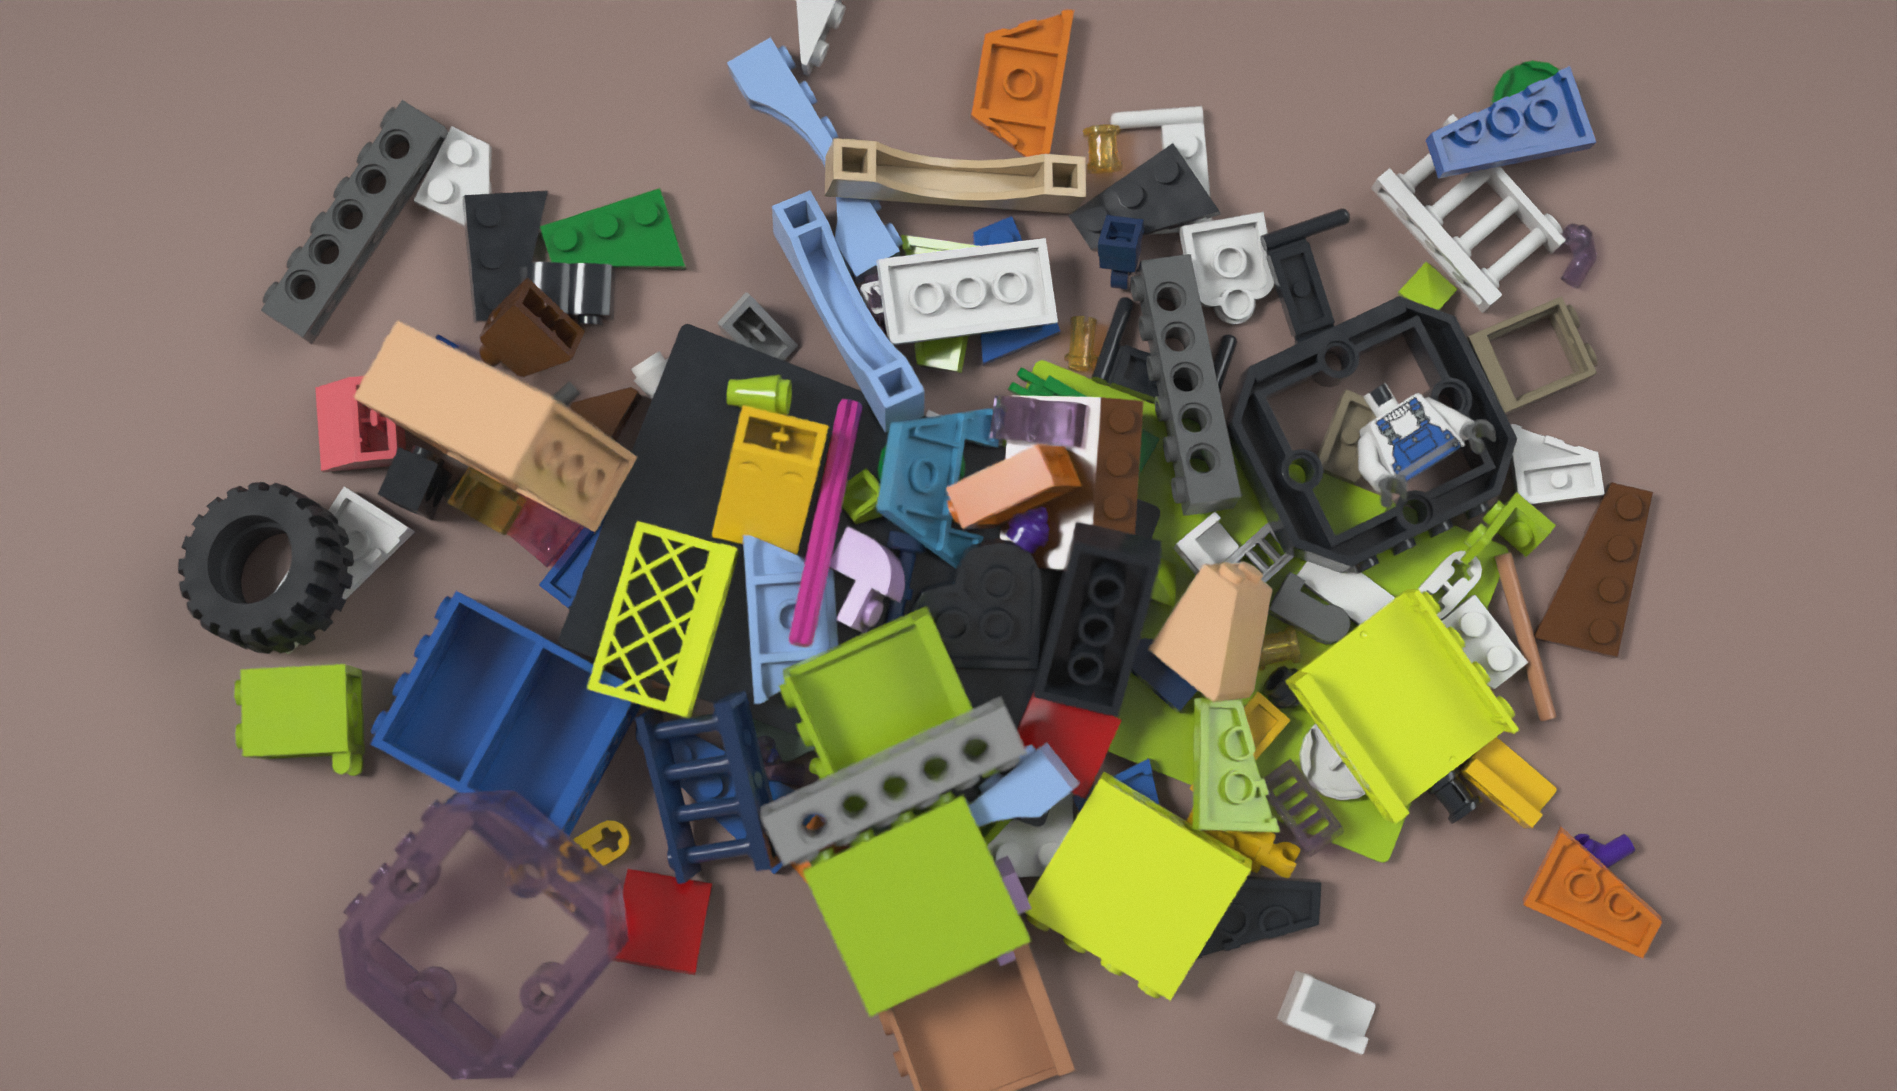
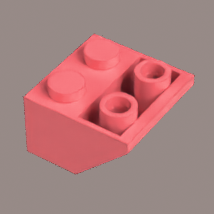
M364 376L348 377L315 387L322 472L388 467L391 465L399 447L406 450L405 429L354 398Z

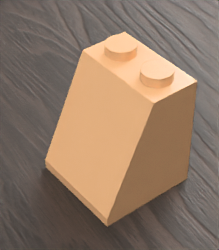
M1242 561L1241 563L1204 564L1149 647V650L1213 702L1250 698L1255 688L1272 588L1261 580L1263 574L1249 563Z

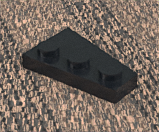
M1172 143L1068 216L1093 252H1097L1098 241L1106 215L1144 219V236L1167 228L1170 230L1184 226V223L1204 217L1211 218L1221 215V213L1176 146Z
M548 190L474 194L462 197L474 323L487 322L492 311L517 286L527 279V262H532Z
M1247 876L1196 960L1211 953L1222 950L1229 951L1239 948L1243 944L1265 938L1271 939L1319 925L1320 879Z

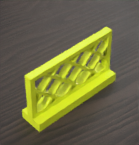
M637 521L587 689L690 719L740 552L738 549ZM644 533L662 538L670 553L647 565L639 551ZM669 540L685 545L674 550ZM693 547L709 551L705 569L689 577L678 555ZM638 559L642 568L633 573L636 560ZM673 559L684 580L661 592L651 570ZM646 573L657 595L634 607L627 594L629 583ZM702 578L701 583H700V587H699V590H698V593H697V591H696L695 587L693 586L692 582H694V581H696V580ZM688 585L695 598L693 610L676 619L665 597ZM625 600L630 610L620 615ZM661 601L672 622L649 634L638 612ZM633 615L645 637L622 649L614 633L618 623ZM690 619L686 634H684L680 624ZM675 627L683 641L680 653L664 661L652 639ZM648 642L659 664L637 676L625 654ZM611 643H613L617 652L608 657ZM621 657L632 679L617 688L601 684L600 680L605 665ZM677 661L674 675L672 676L667 666ZM663 669L671 684L666 702L649 698L640 681ZM635 684L641 695L625 691V689Z

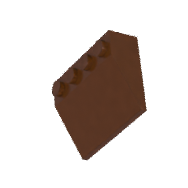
M1009 396L1005 459L1037 444L1064 446L1082 487L1035 508V510L1040 507L1046 509L1048 514L1046 522L1049 526V540L1044 547L1039 546L1034 554L1031 553L1039 570L1063 572L1076 521L1135 534L1144 401L1104 397ZM1009 521L1000 525L999 539L1012 541L1006 536L1007 531L1011 527L1008 524Z

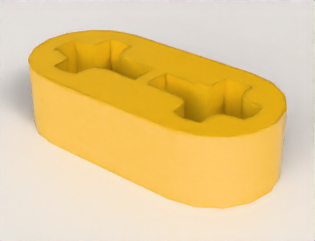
M607 820L599 823L565 843L556 851L553 862L555 871L561 878L567 881H578L590 876L628 852L631 845L630 831L624 824L618 821ZM608 828L611 832H621L622 838L617 841L619 846L617 851L614 852L611 847L596 851L594 845L605 839L603 833L605 829ZM587 849L589 850L591 856L580 863L582 871L577 873L574 869H564L563 864L568 860L566 853L569 850L574 854H581Z

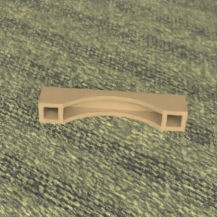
M834 138L825 156V196L1071 214L1078 209L1086 198V157L1040 154L1002 160H956L908 153L877 141Z

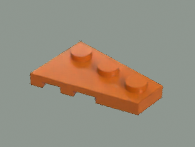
M1560 826L1523 898V905L1643 959L1662 924L1661 916Z

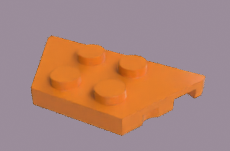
M1071 9L1063 10L1059 15L1039 21L1033 19L1020 23L1016 28H1003L989 32L984 37L971 119L1024 157L1050 154L1074 15V10Z

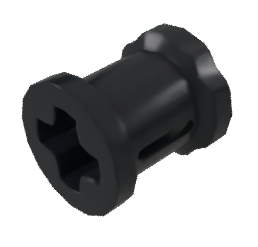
M1458 767L1426 790L1429 794H1435L1450 814L1448 820L1451 824L1466 816L1483 801L1480 796H1473L1458 776L1460 773Z

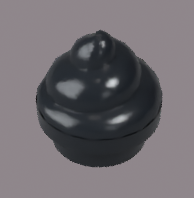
M1286 666L1277 668L1268 677L1264 685V693L1268 696V700L1278 709L1302 706L1285 682L1298 671L1296 668L1289 669Z

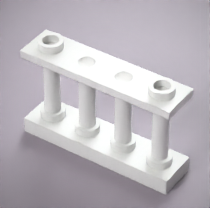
M1452 114L1445 121L1442 127L1447 126L1457 121L1458 119L1455 117L1454 114ZM1430 153L1404 175L1401 173L1395 175L1389 168L1377 178L1371 189L1482 313L1502 296L1498 290L1500 287L1499 281L1542 244L1552 254L1566 241L1561 235L1563 230L1560 224L1547 213L1543 215L1501 167L1471 172L1434 205H1426L1425 207L1413 194L1415 193V187L1435 170ZM1487 181L1503 201L1460 238L1457 236L1452 238L1441 226L1443 225L1442 219ZM1515 213L1531 232L1490 268H1482L1480 270L1469 258L1472 255L1470 250Z

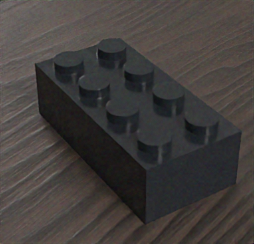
M1080 521L1075 522L1036 672L1034 698L1115 717L1119 716L1161 563L1162 541Z

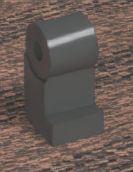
M1290 572L1285 577L1269 605L1268 614L1322 644H1333L1343 638L1348 633L1350 627V620L1346 611L1336 605H1323L1301 592L1300 590L1305 580Z

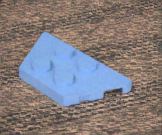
M743 535L754 704H761L780 691L779 685L785 683L783 669L838 645L834 573L829 568L813 644L810 648L791 645L788 639L806 558L751 535Z

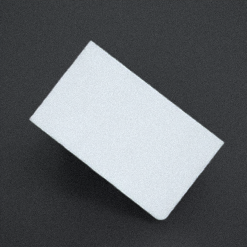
M1295 971L1277 1019L1362 1055L1369 1039L1364 1037L1374 1013L1375 1004L1317 980L1312 976Z

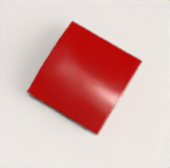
M1032 694L1016 730L1024 748L1031 744L1037 751L1047 743L1080 783L1070 793L1086 799L1122 720L1115 716L1034 698Z
M627 869L610 960L696 975L704 938V926L712 894V883L688 880L686 883L677 884L676 877Z

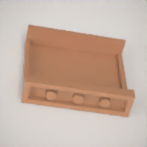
M1028 943L1012 950L1016 959L1000 966L997 958H994L878 1013L886 1036L894 1034L900 1050L894 1052L893 1056L901 1077L910 1076L915 1091H1016L1050 1077L1062 1076L1075 1071Z

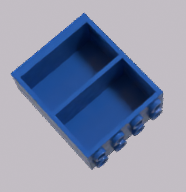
M455 591L452 598L446 596L438 607L435 619L439 620L431 636L425 634L418 643L413 655L418 660L410 674L404 672L398 679L392 692L396 699L389 712L383 710L375 720L371 729V733L375 737L371 745L553 844L564 845L567 843L642 705L587 689L594 667L593 664L468 596ZM604 670L600 680L601 684L614 688L626 683ZM634 686L625 689V691L641 695Z

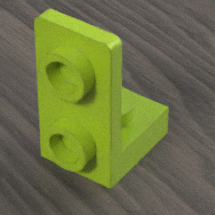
M1516 492L1505 504L1497 500L1491 509L1486 512L1482 520L1487 525L1484 526L1480 523L1465 539L1464 543L1469 548L1460 560L1468 565L1491 541L1496 533L1527 557L1552 532L1556 525Z

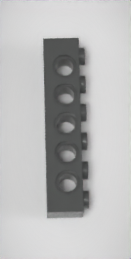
M401 100L397 108L392 107L386 112L380 124L381 132L373 143L368 142L362 148L357 157L359 165L350 178L346 176L339 182L333 194L334 202L327 212L322 211L314 219L310 227L311 236L303 248L299 246L292 252L286 264L287 272L280 282L275 281L267 289L263 297V303L265 304L261 311L310 344H313L431 168L449 133L443 125L404 100ZM401 142L410 144L409 152L405 157L401 159L391 158V150L396 144ZM376 177L386 178V186L380 193H368V184L372 179ZM362 212L363 219L358 227L354 229H346L344 227L345 218L350 213ZM331 246L339 247V256L333 263H321V255L326 248ZM314 281L316 285L314 294L308 299H299V287L304 282Z
M1191 254L1142 260L1135 275L1131 277L1130 286L1133 300L1135 302L1140 301L1143 315L1139 316L1138 320L1140 337L1142 341H1148L1151 356H1147L1148 376L1151 382L1156 381L1159 396L1155 397V411L1158 421H1164L1167 437L1163 438L1164 455L1168 463L1173 462L1176 477L1171 480L1173 499L1176 504L1181 503L1183 516L1233 509L1241 498ZM1157 300H1170L1175 305L1176 310H1163L1158 305ZM1169 338L1179 340L1183 344L1184 350H1171L1166 345L1165 340ZM1183 378L1191 384L1193 390L1189 392L1181 391L1174 385L1173 380ZM1185 418L1195 420L1200 425L1201 431L1190 432L1186 430L1181 420ZM1190 460H1203L1208 465L1209 472H1196L1191 467Z

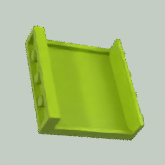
M927 606L783 669L785 683L779 685L787 707L789 709L797 707L803 722L797 724V728L806 748L814 745L820 757V761L814 763L820 779L973 709ZM979 738L971 739L965 744L963 751L970 756H977L984 752L987 742ZM933 757L925 762L923 770L929 774H938L945 769L947 762L943 758ZM994 768L983 773L982 776L986 778L998 771ZM891 776L885 780L883 788L888 792L897 793L904 789L907 781L900 776ZM854 794L848 796L842 805L849 811H858L865 806L867 800L861 795Z
M952 791L939 795L940 798L929 805V810L914 816L912 810L899 814L898 819L889 824L891 828L874 835L872 828L867 829L849 842L850 847L838 853H834L832 847L822 850L815 858L809 861L811 865L802 871L870 1017L1031 941L963 794L955 798Z

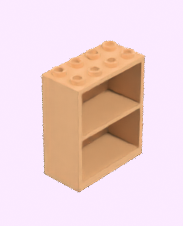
M399 321L396 322L391 333L384 340L382 349L368 373L363 377L361 385L354 396L361 403L447 456L593 532H596L637 459V456L555 399Z

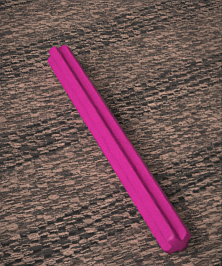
M842 399L836 412L788 639L789 643L796 647L810 648L814 642L862 412V404L850 399Z

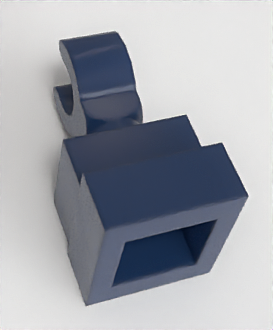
M1106 215L1098 241L1099 267L1111 269V288L1128 290V277L1132 275V272L1136 271L1141 253L1144 219Z

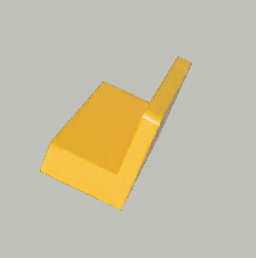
M1497 737L1477 751L1459 773L1523 828H1533L1543 816L1540 813L1541 809L1557 791L1552 783Z

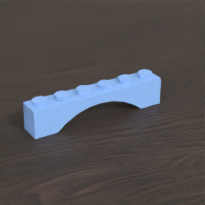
M770 37L727 62L729 72L750 108L770 115L791 127L811 146L825 167L827 151L833 139L839 137L828 117L825 116L820 119L812 105L817 103V100L807 82L804 80L798 84L791 70L796 68V65L785 46L783 45L777 49ZM836 197L837 226L835 241L847 269L858 285L878 273L876 264L878 259L899 257L900 251L898 247L903 242L892 223L890 222L884 226L876 213L882 209L878 200Z
M807 191L773 205V234L884 432L886 433L890 430L891 423L923 417L925 391L906 357L887 339L865 305L845 265L829 222L812 192Z
M1047 743L1037 751L1030 744L1025 748L1026 754L1019 757L1020 761L1015 765V769L1004 778L999 772L995 773L978 787L983 793L982 796L972 804L966 798L965 800L977 826L980 827L993 821L1008 818L1040 817L1080 783Z

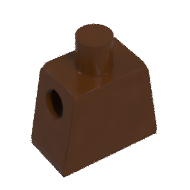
M527 278L490 314L479 336L483 344L480 346L479 354L482 361L490 367H495L503 362L517 376L526 377L572 360L585 331L536 284Z

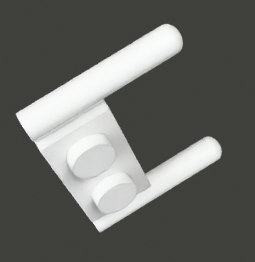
M1202 106L1117 112L1111 116L1110 121L1114 129L1161 126L1162 150L1173 143L1210 196ZM1204 217L1184 224L1191 225L1212 221V217ZM1179 227L1170 230L1167 228L1151 234L1179 232Z

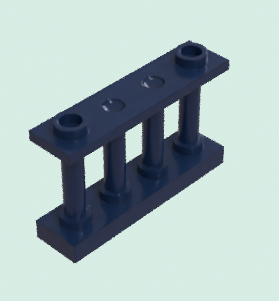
M746 691L730 693L713 704L715 710L711 714L664 722L662 711L651 708L635 718L637 723L635 729L638 744L643 747L668 844V864L675 872L677 884L686 883L702 870L700 864L702 862L748 855L753 859L755 871L758 872L773 869L782 861L761 819V807L773 802ZM716 730L721 734L725 748L724 755L680 763L674 762L669 742L670 738ZM725 772L732 776L736 792L735 797L685 805L679 780ZM738 814L742 817L746 831L745 838L696 846L690 821Z

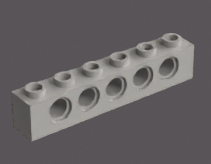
M1000 696L761 807V819L783 865L792 861L795 864H802L815 858L819 854L818 849L831 843L841 846L851 842L859 836L858 831L872 824H875L876 827H882L892 823L899 818L898 812L915 805L916 809H920L933 804L940 798V793L955 787L956 790H962L974 785L980 780L979 775L995 768L999 772L1013 767L1020 761L1019 757L1026 754V751ZM979 738L987 742L984 752L977 756H970L963 751L965 744L971 739ZM940 757L947 762V765L942 772L929 774L923 770V766L928 759ZM891 776H900L907 781L904 789L897 793L886 791L883 788V784ZM854 794L861 795L867 800L865 806L858 811H849L842 805L848 796ZM812 813L821 814L827 820L823 827L816 830L806 828L802 821L807 815Z

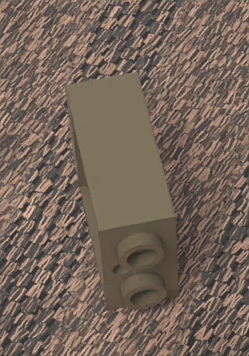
M1562 296L1467 337L1505 415L1588 381L1597 374L1595 366L1598 365L1595 352L1589 343H1583L1577 330L1580 327L1578 315L1571 304H1565ZM1549 318L1573 374L1515 398L1490 342Z

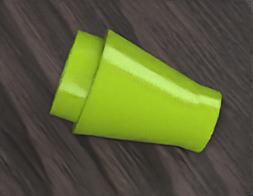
M781 375L729 380L727 388L728 405L739 407L744 405L777 414H789L792 399L791 380L782 379Z

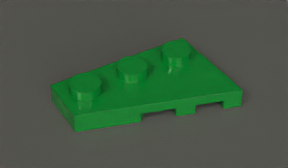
M660 188L540 226L551 262L609 264L614 268L649 270V268L687 270Z

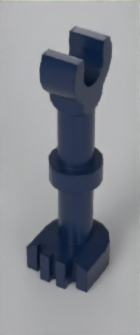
M890 531L886 548L900 550L898 560L904 571L905 588L900 603L892 598L889 599L884 625L904 616L907 600H912L913 590L909 588L917 554L926 553L927 550L925 545L911 535Z

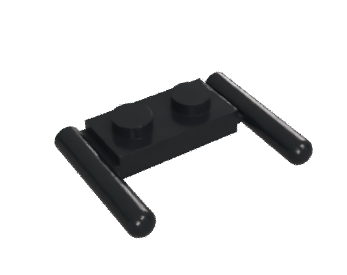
M1344 208L1260 236L1262 247L1267 254L1268 266L1291 336L1294 337L1295 345L1334 327L1333 314L1310 244L1306 238L1348 224L1350 214Z
M1122 297L1118 300L1091 379L1096 383L1108 384L1112 389L1155 404V397L1159 396L1156 381H1150L1147 372V356H1151V354L1125 345V347L1121 346L1134 308L1132 299ZM1225 334L1221 337L1213 361L1220 393L1237 345L1236 337L1231 334ZM1183 378L1173 380L1174 385L1179 390L1184 392L1193 390L1187 380Z

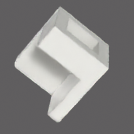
M1216 512L1181 539L1173 548L1196 576L1204 564H1221L1239 548L1234 539L1218 522L1221 517Z

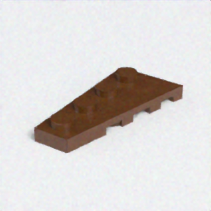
M1611 482L1607 485L1604 491L1605 494L1601 497L1584 531L1585 534L1576 552L1573 553L1557 590L1554 591L1547 605L1548 608L1540 624L1537 626L1534 636L1535 640L1616 658L1619 654L1653 492Z

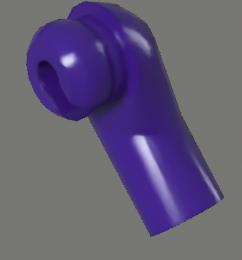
M1585 833L1574 836L1581 845L1607 868L1635 852V847L1626 834L1620 835L1607 844L1589 839V835Z

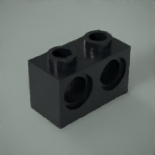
M416 445L413 446L411 452L399 447L378 495L398 507L432 521L443 498L442 493L446 491L452 474L443 468L445 461L438 458V455Z

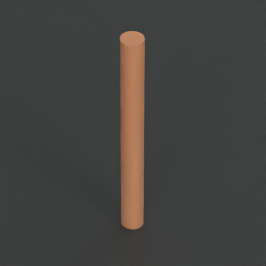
M1508 552L1494 556L1520 651L1528 662L1525 665L1539 719L1540 721H1546L1556 718L1555 708L1512 554Z

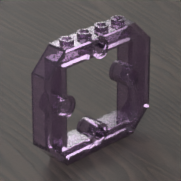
M514 790L454 793L443 804L436 799L419 819L425 824L417 835L410 831L394 849V852L399 855L396 861L391 866L385 862L368 881L374 886L369 894L365 897L362 893H359L344 910L343 913L349 918L338 930L346 989L453 1080L512 1078L629 941L622 881ZM469 830L508 863L504 871V880L512 894L519 898L530 899L537 897L543 892L590 932L563 964L552 961L543 963L527 978L520 989L519 996L524 1010L500 1039L496 1038L453 1001L457 985L449 971L442 967L431 966L419 972L380 939L408 904L420 900L438 883L441 877V864ZM525 864L534 866L539 873V878L530 876L525 869ZM407 869L414 871L418 875L420 883H416L409 878ZM540 983L550 986L554 996L544 993ZM422 988L429 989L434 994L436 1000L428 998Z

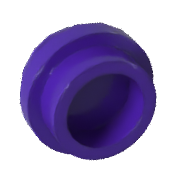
M1040 507L1037 510L1029 509L1024 514L1017 513L1013 515L1008 522L1011 527L1007 531L1006 536L1023 549L1034 554L1039 546L1044 547L1049 540V526L1046 522L1048 514L1046 509Z

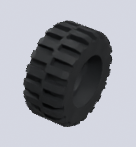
M253 482L248 485V490L242 486L232 488L226 492L228 496L226 499L223 500L217 497L207 505L209 511L204 516L199 514L191 524L195 527L191 537L185 536L181 548L186 550L184 559H179L178 573L184 576V580L179 582L181 596L189 600L187 602V609L192 617L199 620L201 626L208 632L246 650L250 649L262 654H270L273 650L278 653L293 651L295 648L294 642L305 646L315 640L314 632L318 629L325 632L331 626L333 620L330 617L335 610L341 612L347 601L342 596L345 588L351 589L353 575L347 571L348 567L354 564L353 551L345 547L349 544V537L345 529L338 525V519L329 510L286 485L278 483L268 485L265 482ZM286 533L291 544L292 558L285 580L267 598L247 604L242 592L241 579L243 568L249 555L264 540Z

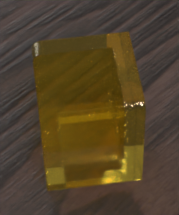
M469 466L447 503L494 531L506 535L527 500L503 484Z

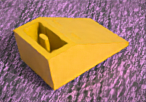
M743 405L711 537L743 545V535H751L797 555L828 426Z

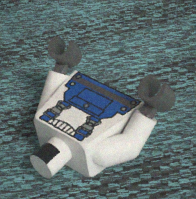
M1386 383L1363 397L1376 416V419L1359 430L1361 438L1358 441V470L1377 492H1381L1380 502L1382 506L1389 508L1392 506L1391 494H1398L1403 501H1406L1407 482L1465 446L1463 440L1469 439L1470 448L1474 453H1482L1484 445L1479 437H1487L1491 441H1495L1494 428L1486 420L1474 422L1458 411L1430 397L1424 398L1419 393L1399 404Z

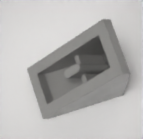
M747 292L717 323L721 333L727 339L783 361L798 346Z

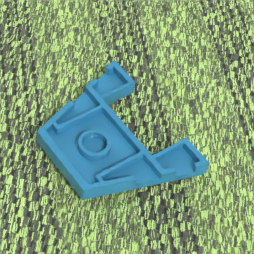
M1001 408L978 409L890 424L876 510L954 568H957L964 550L972 544L982 542L984 536L951 528L952 516L947 505L950 497L946 488L958 482L965 441L984 447H998L1004 409Z

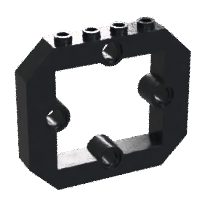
M1401 296L1249 366L1240 376L1226 418L1231 449L1283 552L1339 573L1353 567L1356 574H1359L1379 564L1377 555L1389 549L1393 556H1396L1416 546L1414 537L1426 531L1433 538L1453 528L1454 525L1451 519L1463 513L1467 520H1470L1490 510L1488 501L1501 493L1517 441V436L1456 317ZM1404 336L1430 388L1422 396L1438 401V395L1444 394L1452 401L1454 410L1472 419L1474 422L1478 420L1490 422L1494 428L1495 441H1491L1487 437H1479L1483 442L1484 451L1477 454L1471 450L1469 439L1463 440L1465 446L1461 450L1471 468L1470 471L1427 492L1419 490L1408 491L1406 501H1403L1401 496L1392 501V506L1386 508L1384 513L1335 536L1312 490L1320 483L1323 477L1322 462L1310 450L1297 449L1292 451L1267 400L1311 379L1324 387L1338 386L1355 372L1359 365V356ZM1325 354H1334L1339 358L1341 371H1335L1328 367L1325 361ZM1291 464L1298 465L1304 470L1306 475L1304 483H1297L1290 477L1289 466ZM1404 505H1409L1416 510L1418 514L1417 524H1411L1406 521L1403 516Z

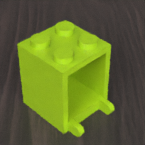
M346 664L240 669L241 680L235 681L234 697L236 705L241 706L242 723H237L235 738L237 748L242 749L243 757L267 760L332 756V766L336 773L349 774L351 776H358L362 773L364 768L363 755H365L362 669Z

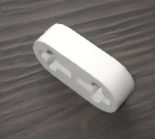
M1466 551L1454 552L1444 559L1417 588L1421 593L1426 591L1430 595L1437 592L1441 587L1446 591L1438 601L1439 606L1442 607L1441 611L1437 614L1440 619L1453 610L1481 577V564L1477 557H1475L1469 563L1470 567L1467 570L1468 575L1471 577L1469 581L1461 578L1452 586L1447 582L1455 571L1451 565L1452 562L1461 564L1462 561L1460 559Z

